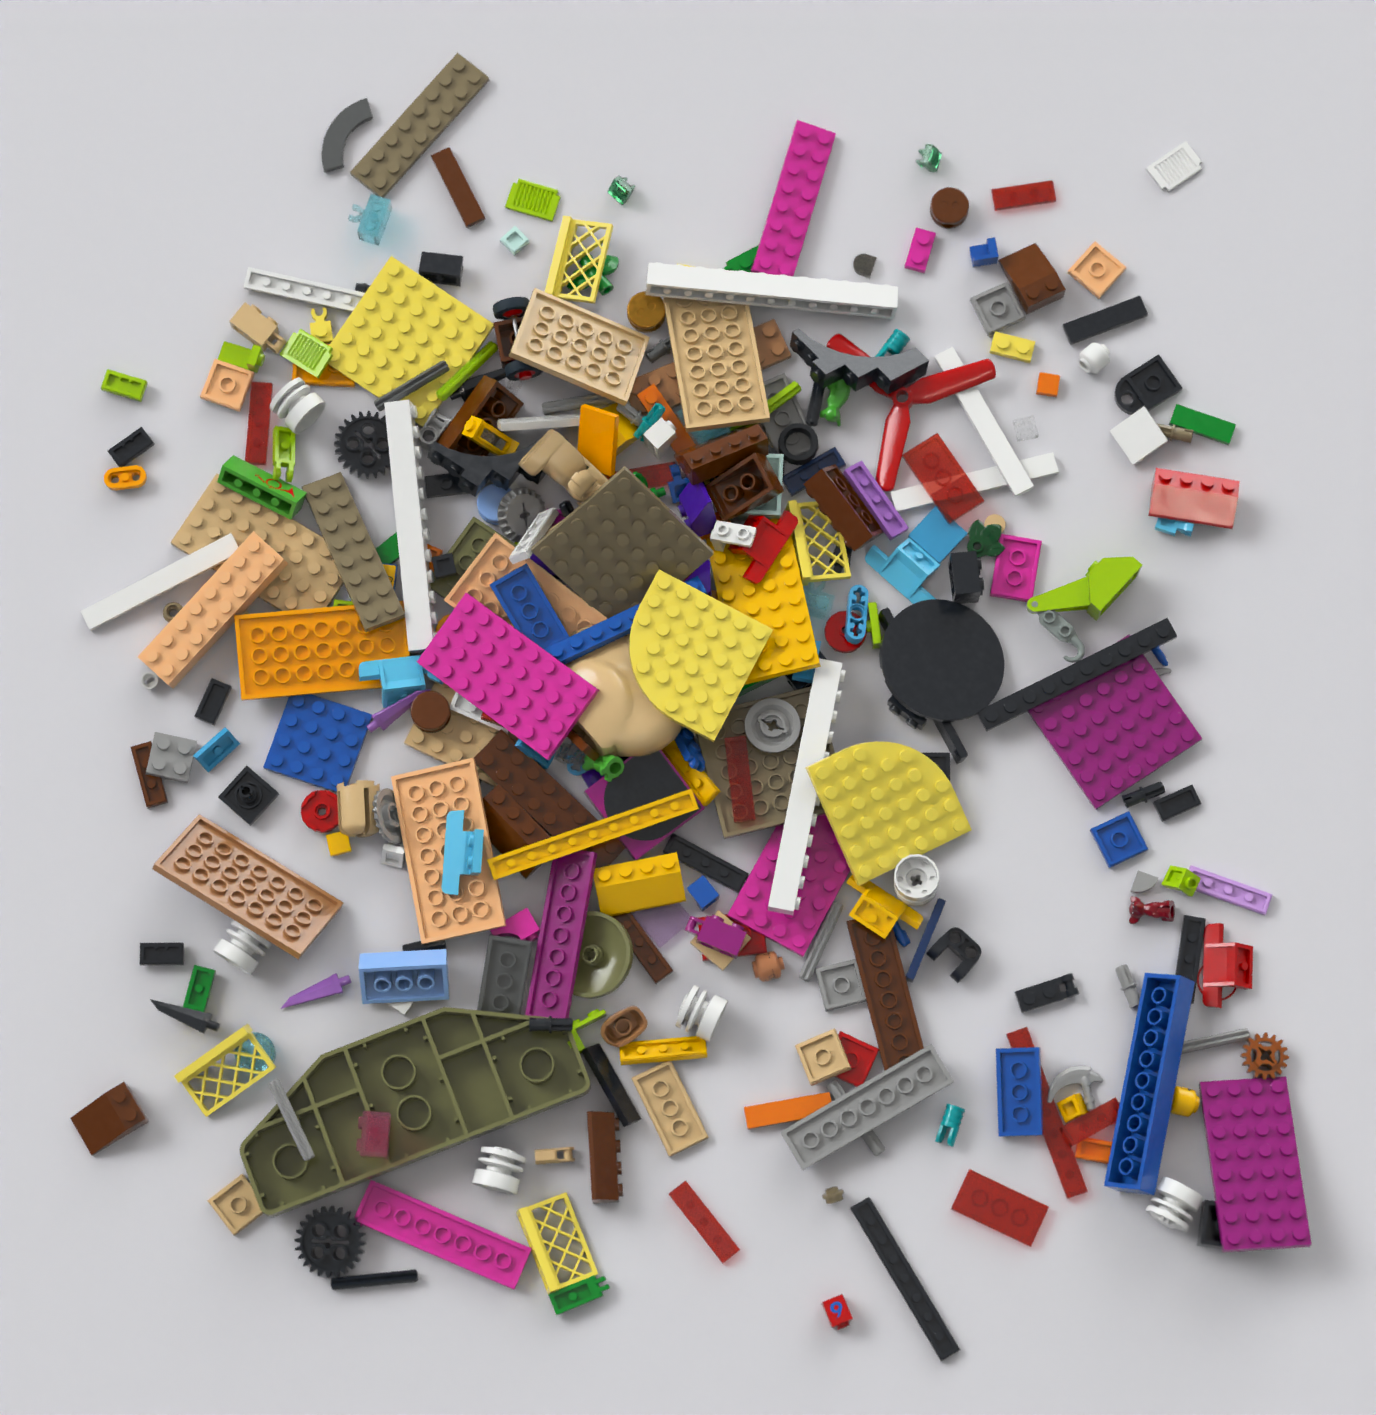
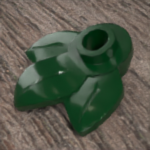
M979 519L974 521L968 530L970 541L967 544V551H976L977 557L985 555L996 557L1005 550V547L998 542L1002 533L1001 525L990 524L984 527ZM980 544L981 548L979 550H975L973 548L974 545Z

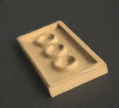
M665 1061L631 1078L669 1157L709 1138L672 1061Z

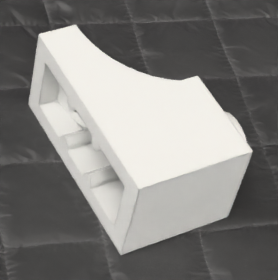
M661 417L643 434L645 446L658 459L665 455L669 445L677 438L676 427L669 420L665 421Z

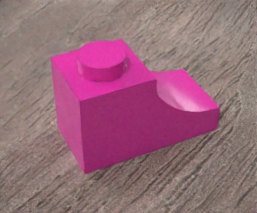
M525 908L506 919V927L492 929L490 932L492 935L535 941L539 938L540 929L528 908Z

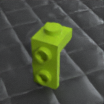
M224 342L218 360L258 373L259 367H262L265 354L262 347L253 344L252 349Z
M595 1009L587 1014L588 1018L582 1021L580 1019L573 1021V1030L571 1032L580 1054L585 1047L577 1031L607 1016L604 1009L601 1011ZM568 1041L567 1043H568V1045H569V1047H570V1049H571V1048H572V1045H571L570 1041Z

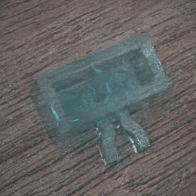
M371 194L365 210L353 204L352 210L359 212L360 215L352 216L349 214L348 220L354 223L360 222L357 230L359 240L379 246L392 211V204L390 199Z
M822 581L817 590L814 589V583L809 582L810 588L803 586L809 615L828 621L835 595L821 592L825 587L826 581Z

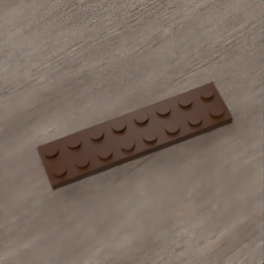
M502 729L474 757L476 766L496 785L500 784L552 837L598 821L534 759L528 757L515 747L516 742ZM618 838L582 851L597 853L595 868L609 866L625 847Z
M853 919L846 921L883 1068L886 1071L924 1047L893 928L886 939Z

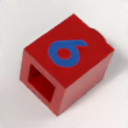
M843 1294L821 1303L831 1328L837 1327V1330H840L850 1325L848 1321H851L853 1318Z

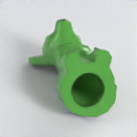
M843 379L827 386V389L830 390L827 399L828 407L820 411V418H825L829 422H837L838 426H841L839 409L848 400L851 387Z
M611 754L599 756L595 762L586 755L584 758L585 763L582 765V769L585 771L595 769L600 775H605V780L608 782L618 777L624 770L622 759Z

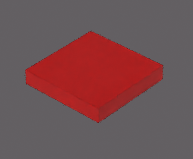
M840 1031L838 1036L851 1070L834 1077L858 1087L865 1083L879 1049Z

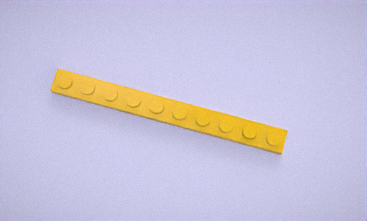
M691 788L487 859L493 880H497L698 810L699 808Z

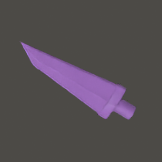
M431 689L415 691L380 712L373 714L372 718L374 721L367 725L368 730L372 733L380 727L384 731L411 708L413 700L419 694Z
M337 973L289 997L281 1009L343 993L342 986L352 983L349 975L338 978Z

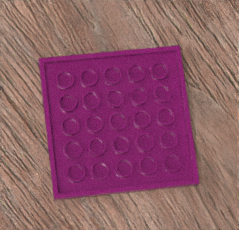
M1144 654L1028 711L1095 810L1202 740L1200 734Z

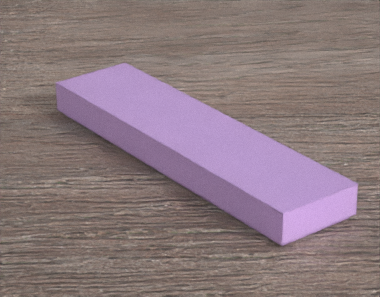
M1192 865L1189 867L1191 872L1200 877V882L1195 891L1266 915L1273 894Z

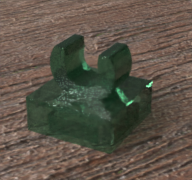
M926 144L925 149L918 151L922 155V159L916 160V163L921 167H925L930 172H937L942 153L933 144Z
M619 175L614 178L607 192L621 205H624L635 189V185L631 186L627 183L628 179L626 177L622 178Z

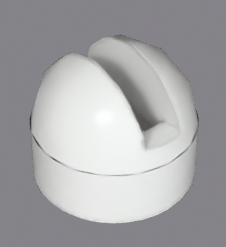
M146 672L141 676V684L147 689L154 688L158 683V678L153 672ZM153 676L155 680L146 685L144 681Z

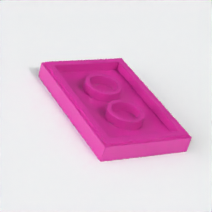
M1001 534L999 542L1005 547V550L996 556L990 596L1028 602L1034 593L1042 541Z

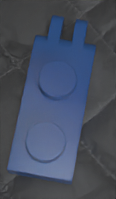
M687 728L681 729L674 741L684 760L689 763L691 768L699 772L704 771L705 760L700 752L701 748L693 739V733Z

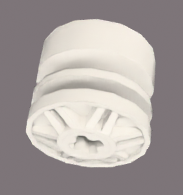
M300 377L287 383L272 399L269 408L272 412L277 413L278 418H286L285 425L295 434L301 433L310 427L320 417L326 407V402L315 392L310 394L311 387L305 385V381Z
M913 854L903 858L896 866L893 879L894 892L898 899L904 904L913 907L929 903L936 896L939 885V870L935 862L921 854ZM917 879L920 880V883L916 886L912 885V882H915Z
M233 919L231 925L238 931L234 932L227 929L226 932L232 940L229 942L225 939H220L213 951L233 966L252 975L259 964L252 955L256 953L264 956L266 953L258 946L261 945L269 949L271 943Z
M694 985L692 990L686 994L679 1008L675 1026L681 1028L686 1020L688 1024L685 1031L689 1032L695 1024L698 1026L696 1036L709 1042L723 1016L728 1000L715 994L710 1002H707V990L704 989L699 998L697 994L700 987Z
M496 1146L482 1147L481 1153L489 1156V1158L479 1157L478 1161L487 1165L486 1169H476L472 1183L493 1191L517 1195L520 1180L511 1175L512 1172H523V1168L514 1164H525L526 1158L509 1149Z
M1162 1177L1156 1191L1163 1196V1199L1152 1197L1150 1201L1157 1207L1148 1205L1145 1211L1159 1223L1171 1229L1187 1232L1189 1226L1184 1221L1192 1222L1193 1218L1186 1210L1197 1212L1204 1198L1184 1184L1167 1177Z

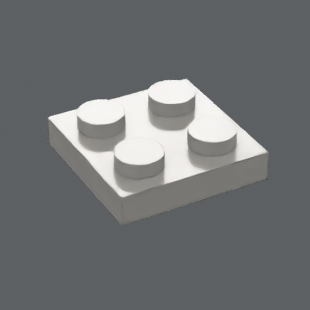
M155 732L146 775L188 783L197 741Z

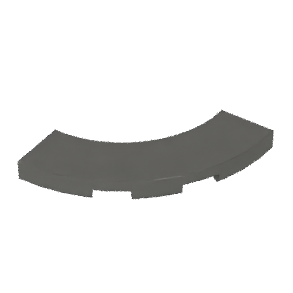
M367 98L345 108L329 126L322 145L324 173L344 168L343 150L347 137L359 125L373 119Z

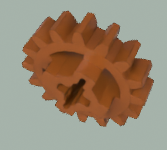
M1265 1032L1261 1038L1257 1033L1254 1035L1255 1041L1249 1038L1247 1040L1249 1046L1243 1045L1242 1047L1246 1051V1053L1240 1055V1057L1246 1059L1242 1066L1248 1065L1249 1068L1246 1072L1248 1074L1253 1071V1078L1261 1075V1078L1266 1080L1267 1075H1269L1271 1079H1274V1073L1282 1074L1280 1067H1287L1283 1060L1289 1059V1056L1284 1055L1288 1048L1280 1046L1283 1040L1275 1041L1276 1035L1268 1038V1034ZM1261 1043H1269L1271 1046H1262ZM1251 1050L1254 1053L1253 1062L1251 1061ZM1276 1051L1278 1052V1055H1279L1278 1063H1277V1061L1275 1060V1052H1276ZM1268 1053L1267 1059L1261 1060L1262 1054ZM1258 1067H1267L1270 1070L1264 1071L1258 1069Z

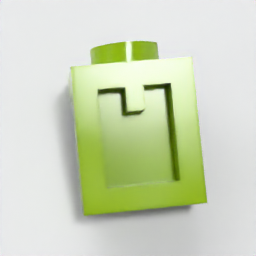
M1170 865L1162 885L1168 889L1182 891L1187 896L1192 897L1200 882V877L1187 868Z

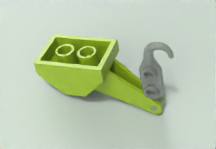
M1134 557L1102 558L1099 563L1094 561L1088 568L1086 577L1030 598L1026 608L1031 614H1038L1040 624L1058 640L1072 644L1077 648L1078 653L1075 657L1064 656L1063 658L1071 663L1078 662L1085 654L1084 644L1078 638L1073 626L1057 612L1086 610L1097 621L1139 575L1142 564Z

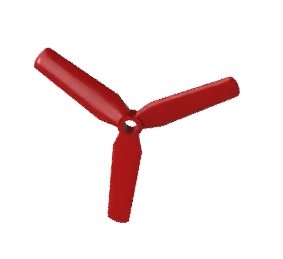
M840 333L831 337L826 345L828 348L838 352L870 357ZM984 359L920 378L909 387H902L889 395L879 388L875 382L869 384L875 392L892 399L894 404L885 420L875 478L883 491L894 489L911 423L909 409L912 405L930 404L994 379L996 377V369L990 359ZM900 395L908 396L905 402H899L897 399Z

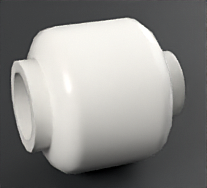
M1093 342L1079 353V365L1086 373L1096 374L1109 364L1110 351L1104 344L1100 345Z

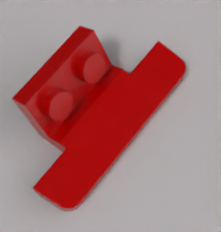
M784 510L776 524L765 516H748L743 525L755 527L757 530L752 547L730 544L728 547L731 553L746 555L752 560L742 578L753 584H759L797 526L798 519L788 510Z
M1222 923L1208 924L1204 928L1202 1001L1205 1006L1212 1008H1222V987H1235L1244 990L1252 989L1253 946L1236 942L1223 943L1224 924Z

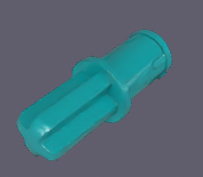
M655 403L647 416H643V422L634 432L635 438L639 439L641 436L640 441L644 442L643 434L665 412V407L662 404Z

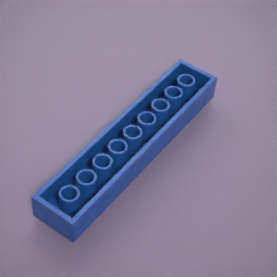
M1145 973L1104 1182V1186L1116 1191L1155 1196L1195 985L1194 981L1181 975Z

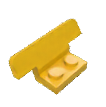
M853 875L847 880L846 883L862 893L849 916L882 938L886 939L899 918L916 930L921 925L923 916L873 882L868 881L859 886L856 884Z

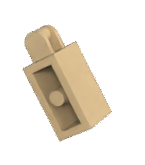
M245 302L230 319L231 327L254 345L261 346L263 352L269 348L278 354L287 343L278 335L280 333L277 327L278 323L269 316L267 318L261 314L262 311L252 304L250 306ZM276 339L277 342L274 345L271 344Z

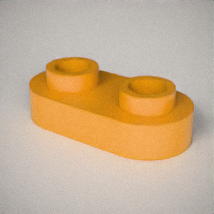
M137 465L111 468L104 475V482L111 490L139 488L147 480L145 470ZM135 475H139L140 479L134 481L133 477ZM113 478H119L117 483H112Z

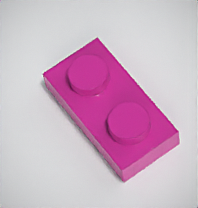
M916 227L904 268L925 273L936 236L935 232Z

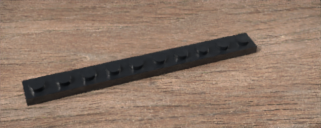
M1167 617L985 707L977 715L987 732L1176 639L1177 634Z

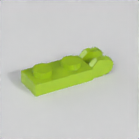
M275 426L273 429V480H279L281 467L287 468L285 473L286 482L291 483L295 466V433L287 427Z

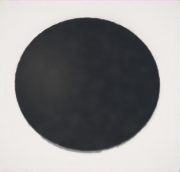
M930 599L914 603L895 616L882 637L879 662L885 683L900 704L922 718L926 717L937 720V722H955L971 718L987 707L1000 689L1004 677V655L999 639L984 618L960 603L942 599Z

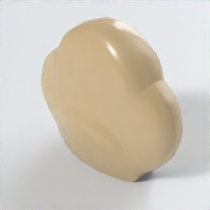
M591 626L582 627V628L578 629V630H579L578 632H577V631H574V632L570 633V634H569V637H570V636H573V635H575V634H577V633H579V632H581V631H583V630H585V629H587V628H589V627H591ZM630 634L565 664L599 689V692L572 728L599 753V756L611 754L618 757H635L655 753L668 746L683 727L657 710L637 684L629 656Z

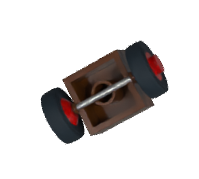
M510 297L500 300L493 305L495 318L503 320L493 322L502 368L505 367L507 379L512 381L528 380L543 373L542 370L509 357L529 303V299L526 297Z

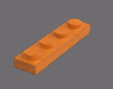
M652 384L636 395L647 413H649L655 403H660L665 407V412L661 417L665 421L669 420L676 427L677 438L670 444L675 454L696 445L655 384Z

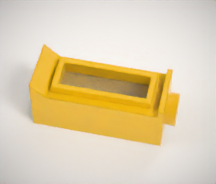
M475 416L470 417L462 432L464 436L495 456L514 453L520 444L483 419Z

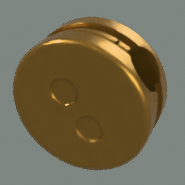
M646 291L635 294L628 303V321L634 329L640 332H653L659 329L665 321L664 301L659 296L645 295Z

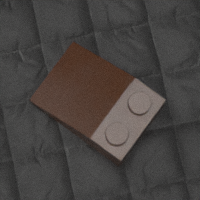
M1036 243L998 260L1026 315L1064 297L1066 289Z
M753 453L705 485L715 508L724 522L770 501L784 491L767 457L759 453Z
M125 1082L105 1092L70 1118L92 1156L149 1122Z

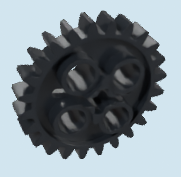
M360 411L359 418L352 414V421L349 422L345 419L344 424L346 427L339 426L338 428L341 433H335V438L340 440L334 442V446L339 447L335 450V455H341L338 458V462L345 461L343 469L350 467V474L357 471L358 478L361 477L362 473H365L366 479H369L371 473L377 478V472L379 471L385 475V468L391 470L389 447L380 449L377 445L381 441L388 443L386 416L384 415L380 419L379 412H376L373 417L370 411L367 412L366 416H363ZM369 426L374 429V432L372 434H365L363 429ZM356 431L361 435V437L364 439L366 443L369 444L370 442H372V449L369 446L364 447V441L359 436L355 435ZM353 440L359 443L356 448H350L347 444ZM374 451H376V452H377L379 455H381L382 457H381V458H378V457L376 456V454L374 453ZM369 455L374 460L371 463H365L362 461V458Z
M334 1205L330 1206L329 1211H327L325 1206L321 1207V1213L314 1209V1217L307 1214L305 1217L308 1222L301 1221L300 1225L303 1229L296 1230L301 1235V1237L294 1239L295 1242L300 1243V1246L296 1247L295 1250L302 1251L298 1259H306L303 1266L310 1264V1272L318 1269V1276H322L325 1272L326 1277L330 1278L333 1272L335 1277H339L340 1270L343 1274H347V1266L350 1269H354L355 1264L353 1261H361L357 1255L365 1253L360 1248V1246L366 1244L360 1238L365 1236L366 1233H359V1229L363 1225L355 1224L358 1217L349 1218L351 1211L343 1214V1207H340L337 1212H335ZM318 1224H321L325 1229L323 1236L316 1233V1226ZM339 1225L344 1226L346 1229L344 1237L339 1236L337 1233ZM331 1237L333 1241L347 1240L349 1245L336 1243L330 1246V1243H313L311 1240H326ZM317 1246L323 1249L324 1254L322 1258L315 1255L314 1251ZM338 1247L344 1249V1259L337 1257L336 1250Z

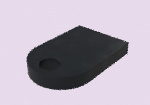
M1158 354L1122 377L1117 383L1114 397L1117 406L1123 412L1132 415L1143 406L1150 411L1180 392L1182 386ZM1129 395L1132 397L1133 402L1131 404H1124L1121 397Z

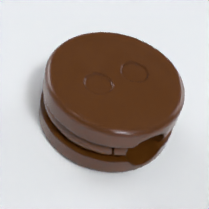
M946 187L934 194L930 205V215L938 226L952 229L960 226L966 220L969 202L961 190Z
M423 692L411 704L412 720L415 726L423 732H439L450 721L451 709L449 703L438 692Z

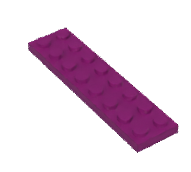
M580 850L552 860L525 1015L569 1018L597 860V853Z

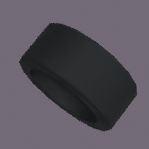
M791 424L780 433L778 440L779 453L784 454L783 459L789 464L804 465L810 462L817 453V434L814 429L806 424ZM793 433H803L810 439L811 446L806 454L796 456L787 450L786 440Z

